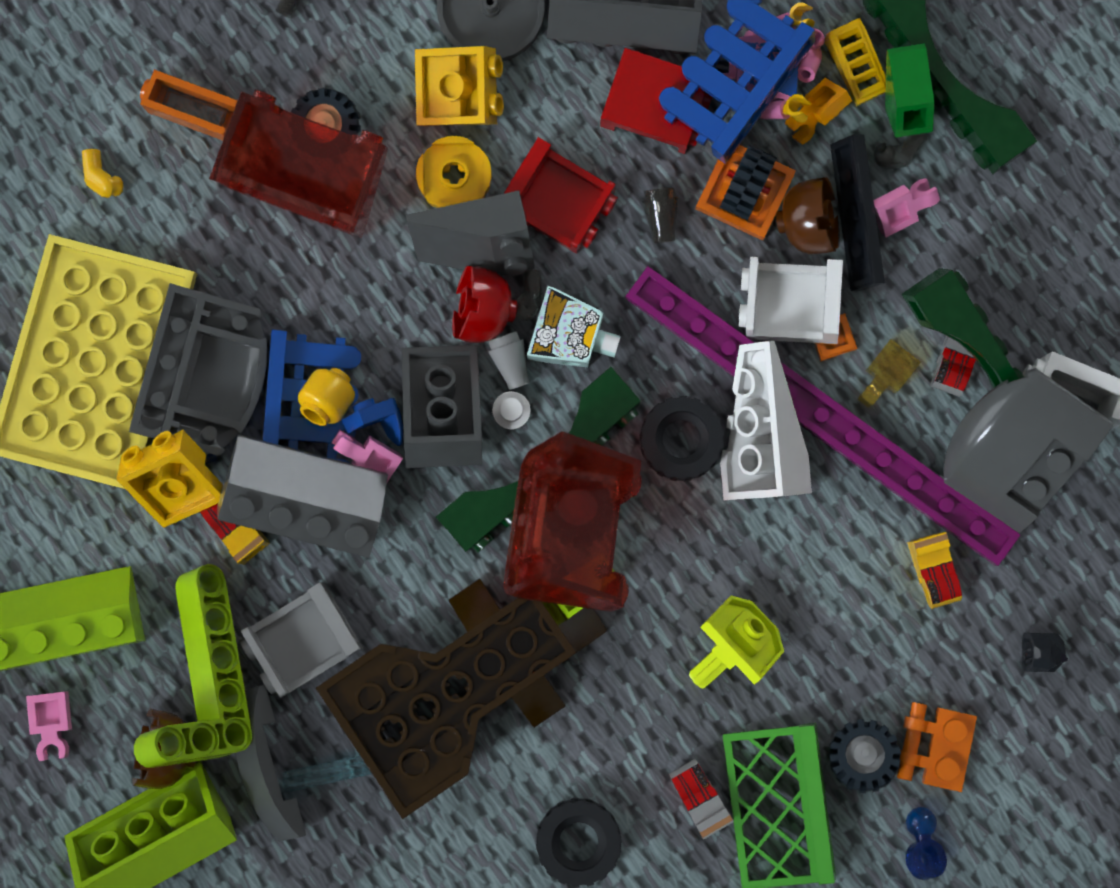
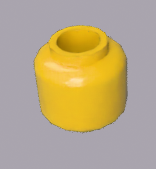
M338 368L315 370L298 394L302 415L319 426L338 423L355 399V391L350 384V377Z

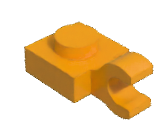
M824 78L804 96L811 102V105H802L798 111L806 114L808 119L801 123L790 116L785 121V125L794 132L799 129L792 137L803 145L813 137L818 122L825 126L838 116L852 102V99L847 90Z

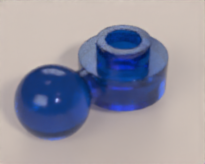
M925 807L914 808L906 817V827L909 833L915 837L916 842L908 847L905 859L910 873L917 879L925 881L939 877L944 873L947 866V857L942 846L937 841L931 839V835L937 827V819L934 813Z

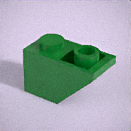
M925 43L887 49L885 110L895 138L933 132L934 96Z

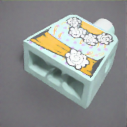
M548 286L527 352V359L536 362L588 368L593 352L615 357L621 336L599 330L604 314L602 311L554 287Z

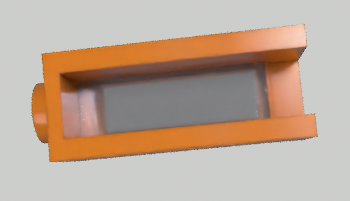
M155 69L151 79H147L144 82L140 92V105L149 114L220 139L229 145L233 144L246 112L238 100Z

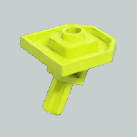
M731 595L700 627L715 644L711 649L712 651L690 670L689 676L698 687L703 689L727 668L730 670L736 665L755 685L784 653L779 629L753 601Z

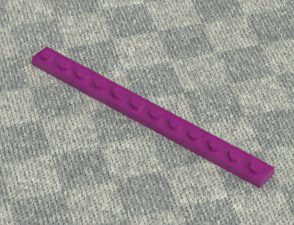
M647 266L625 296L626 300L733 377L735 376L739 345L754 343L649 266ZM781 362L799 425L994 566L1000 565L1020 537L1018 532L945 484L943 478Z

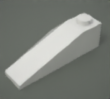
M775 341L739 345L732 388L736 399L733 415H728L726 428L730 429L728 448L727 450H722L720 461L723 500L812 493L809 455Z

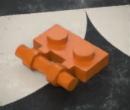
M912 702L909 717L905 716L903 728H907L900 755L901 761L897 778L912 781L915 766L925 768L922 778L923 784L962 792L977 716L937 707L935 720L930 722L924 720L927 705ZM922 732L931 734L927 756L917 754Z

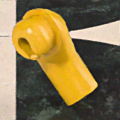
M99 149L83 150L82 163L86 185L101 197L119 196L123 192V181L119 176L111 177L109 173L102 170L101 151Z

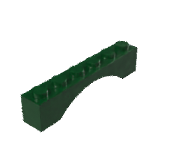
M863 0V5L868 14L874 19L879 17L887 28L884 31L886 38L894 48L925 43L934 104L939 109L944 107L951 116L950 124L959 138H967L975 149L972 151V155L982 169L988 168L992 174H995L1028 151L1037 142L1015 110L995 105L977 96L961 84L945 66L935 49L928 29L925 8L926 0Z
M938 268L901 294L922 327L944 334L958 342L973 355L986 372L993 388L1007 379L1008 382L1024 378L1020 370L1016 367L1012 368L1006 356L1009 352L1003 341L998 336H993L986 324L989 322V319L984 310L978 304H973L966 292L969 290V286L959 272Z
M609 367L582 391L579 409L570 432L560 448L544 465L527 477L507 486L486 491L464 492L438 514L436 518L465 552L468 553L472 549L477 553L481 552L495 539L491 533L497 527L503 524L508 528L524 514L520 508L530 499L535 503L539 502L549 493L551 488L549 483L559 474L566 478L582 464L578 458L590 449L594 454L611 439L607 433L619 424L623 429L639 415L636 408L640 405L641 400L614 369Z

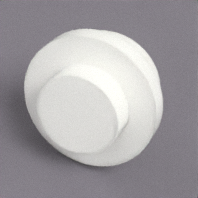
M514 391L505 392L498 396L492 409L495 421L501 427L510 430L518 429L525 425L531 412L530 404L526 397Z

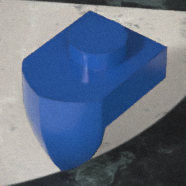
M373 398L362 401L352 406L354 413L342 420L347 434L380 422L387 437L397 446L402 445L403 421L395 398H390L375 404Z

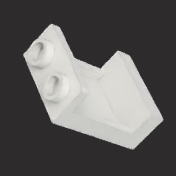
M750 257V268H742L741 290L748 291L747 304H740L739 327H746V337L750 340L838 344L843 260L827 259V266L759 263L758 257Z
M1053 351L1040 359L1037 358L1033 366L1028 364L1024 369V377H1028L1026 371L1037 368L1072 394L1099 404L1097 411L1114 423L1112 428L1120 426V378Z

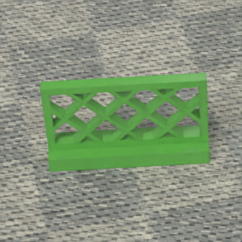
M816 723L723 734L742 888L835 883L836 872ZM793 735L795 752L786 763L767 749L777 736ZM770 737L764 746L756 740L758 738ZM749 740L760 749L748 767L734 757L732 741ZM763 753L782 767L770 784L751 771V768ZM795 757L797 772L789 766ZM735 765L744 771L738 779ZM785 770L799 780L800 790L791 802L773 788V785ZM747 774L765 788L753 805L740 797L738 785ZM768 792L787 806L774 823L756 809ZM800 796L802 811L794 805ZM740 804L743 805L746 809H748V812L745 814L743 818L741 815ZM790 809L804 819L805 829L796 841L778 827V824ZM752 813L770 827L758 844L744 835L743 824ZM773 831L792 845L779 862L761 848ZM805 835L808 850L799 844ZM745 843L748 844L751 848H753L752 852L748 855V857L746 854ZM795 848L809 859L811 874L794 875L783 866V863ZM758 852L775 867L767 878L750 880L748 863ZM778 870L786 875L783 877H773Z

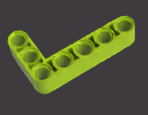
M206 564L183 573L178 577L175 584L197 722L167 725L140 734L134 743V755L136 760L147 768L224 757L246 750L252 740V730L226 579L221 569L213 564ZM158 742H159L160 745H161V751H160V749H159V747H158Z

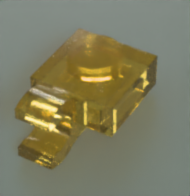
M890 339L865 370L874 378L857 400L869 409L886 388L896 394L921 362Z

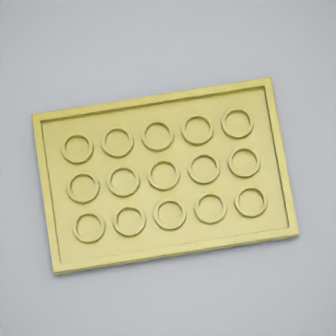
M49 234L0 403V457L125 489L116 480L122 454L132 446H138L140 449L149 446L151 442L150 437L131 433L129 428L168 287L171 283L193 290L197 273Z

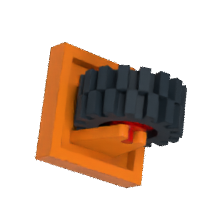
M750 144L748 148L739 145L726 164L718 159L695 210L763 241L796 170L776 162L777 157Z

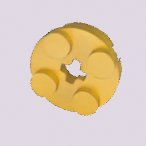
M447 136L433 142L432 146L424 154L422 153L416 167V180L420 192L431 206L440 208L485 198L491 186L492 171L487 155L473 141L461 136ZM453 165L458 166L459 172H465L464 178H460L457 184H451L450 179L443 178L444 173L450 172Z

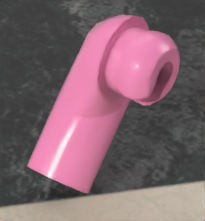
M813 28L815 30V42L801 60L798 68V79L804 83L814 80L822 60L820 47L824 44L825 37L816 28Z

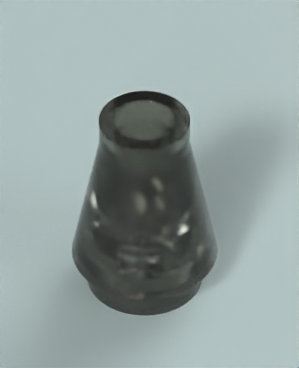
M674 188L644 191L645 200L641 202L651 230L653 244L674 242L679 197H675Z

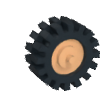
M320 88L307 92L304 97H300L296 101L298 104L291 110L290 114L293 116L292 121H289V126L293 129V134H291L293 139L298 141V146L302 150H306L313 156L334 157L345 153L352 144H355L358 139L356 138L357 134L361 130V125H359L361 117L355 108V103L348 99L347 95L336 90Z

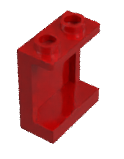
M624 48L601 115L600 127L612 131L618 127L678 147V152L682 154L686 153L688 144L696 146V138L699 134L678 119H676L673 125L666 121L664 116L667 112L661 107L659 101L660 93L665 88L674 87L683 92L690 82L684 77L682 66ZM699 88L692 99L708 110L712 96Z
M539 137L503 193L519 191L527 225L576 254L581 246L587 249L590 247L599 231L594 225L601 214L608 217L618 200V197L614 195L616 191V184L609 180L606 183L552 151L551 144Z

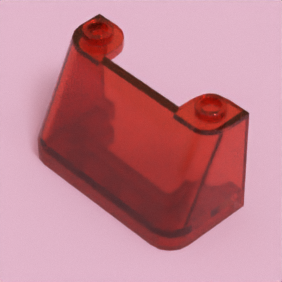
M255 89L252 96L241 91L209 179L233 191L362 238L388 151V147L382 144L384 138L366 130H362L360 136L350 135L283 110L275 105L277 98Z
M563 431L532 448L525 456L519 473L504 575L505 593L520 599L608 612L624 607L629 587L626 584L625 576L615 571L612 572L620 505L627 502L631 497L636 496L640 490L642 483L640 476L641 460Z

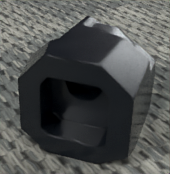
M1058 633L1023 634L1022 666L1024 671L1055 672L1062 663L1068 661L1065 643Z

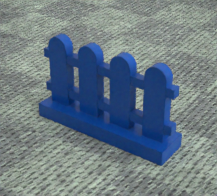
M728 0L727 11L729 16L734 19L729 29L726 30L719 25L709 27L704 34L706 46L712 50L705 61L696 56L686 58L682 63L683 75L690 81L686 88L681 92L677 88L668 87L659 96L661 107L667 112L664 116L665 120L673 125L676 119L693 129L699 134L696 141L703 146L708 141L713 143L711 146L713 156L725 164L815 42V30L801 22L796 30L791 27L794 24L792 18L785 15L781 21L759 6L762 0ZM743 27H746L767 41L760 51H757L737 37ZM775 48H777L780 50V52L776 56L774 61H772L769 59V57L775 50ZM721 58H724L744 72L737 83L714 68ZM755 79L758 83L749 92L746 88ZM699 88L721 102V105L714 114L692 99ZM730 110L734 111L735 114L728 123L723 121Z
M271 330L262 441L278 445V440H289L288 447L298 450V441L328 443L327 458L350 463L345 459L337 458V451L334 449L335 445L332 444L339 430L346 432L343 422L339 421L336 424L319 426L306 418H301L298 394L307 381L303 380L304 366L338 368L342 371L343 369L351 370L356 368L361 361L360 351L356 347L346 346V338L336 337L334 345L306 342L307 335L297 334L296 341L286 340L287 331ZM284 364L294 365L293 379L283 378ZM352 385V387L355 391V399L351 406L354 405L358 399V390L354 385ZM281 402L291 403L290 417L280 416ZM356 431L349 433V435L355 437Z

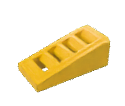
M857 18L828 32L824 43L856 106L886 92V76L861 18ZM854 35L855 42L841 47V41ZM861 49L862 56L849 62L847 61L846 56ZM867 63L871 68L856 76L852 73V70ZM870 78H876L878 83L860 91L858 84Z

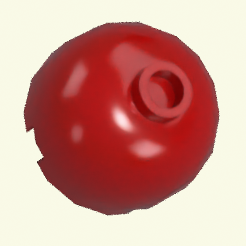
M466 266L456 294L461 293L458 312H453V336L465 342L483 343L499 336L504 331L507 322L513 323L517 312V301L511 300V289L507 281L497 272L480 266Z

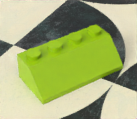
M131 566L0 593V671L145 641Z
M201 761L197 762L193 769L186 768L183 777L173 786L163 789H148L64 836L75 888H152L237 841L231 817Z

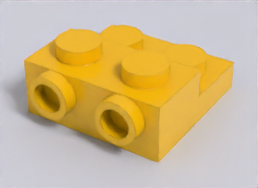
M472 46L415 49L416 126L497 124V116L502 115L504 102L502 95L497 93L496 78L502 76L503 62L501 56L496 55V48Z
M184 430L172 434L170 431H164L155 437L151 445L140 449L138 446L128 448L120 458L116 478L163 528L218 504L223 484L205 466L206 453Z

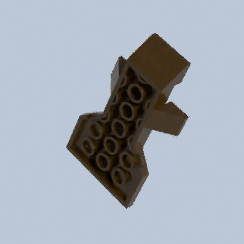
M565 567L502 609H500L481 579H478L448 600L467 630V633L436 654L379 644L316 687V690L402 820L469 774L480 718L512 698L535 728L566 706L545 674L608 630L590 604L567 619L553 600L548 590L569 575ZM564 587L566 599L571 604L578 605L577 594L571 588ZM454 675L458 680L465 678L468 682V686L465 687L467 693L463 697L458 693L451 695L447 689L448 686L452 685L448 680ZM421 697L426 702L432 700L435 703L436 708L432 709L435 715L430 719L427 715L419 717L416 714L415 709L419 707L417 700ZM387 720H390L393 724L401 723L403 730L399 732L402 735L400 740L397 741L393 736L388 739L384 736L383 731L387 729L384 723Z

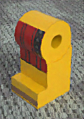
M218 504L200 511L238 564L245 565L270 544L260 530L217 520Z
M939 532L907 542L919 583L922 584L929 607L934 609L961 601L962 591L949 551L951 546L947 532Z

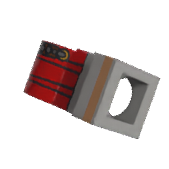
M946 336L936 362L938 364L930 386L960 397L967 386L976 359L958 342Z
M696 759L669 773L703 840L734 822Z

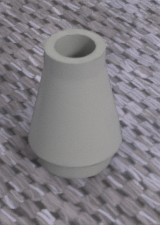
M517 331L489 340L488 343L491 350L488 353L506 381L508 389L511 390L529 384L524 340L519 339Z

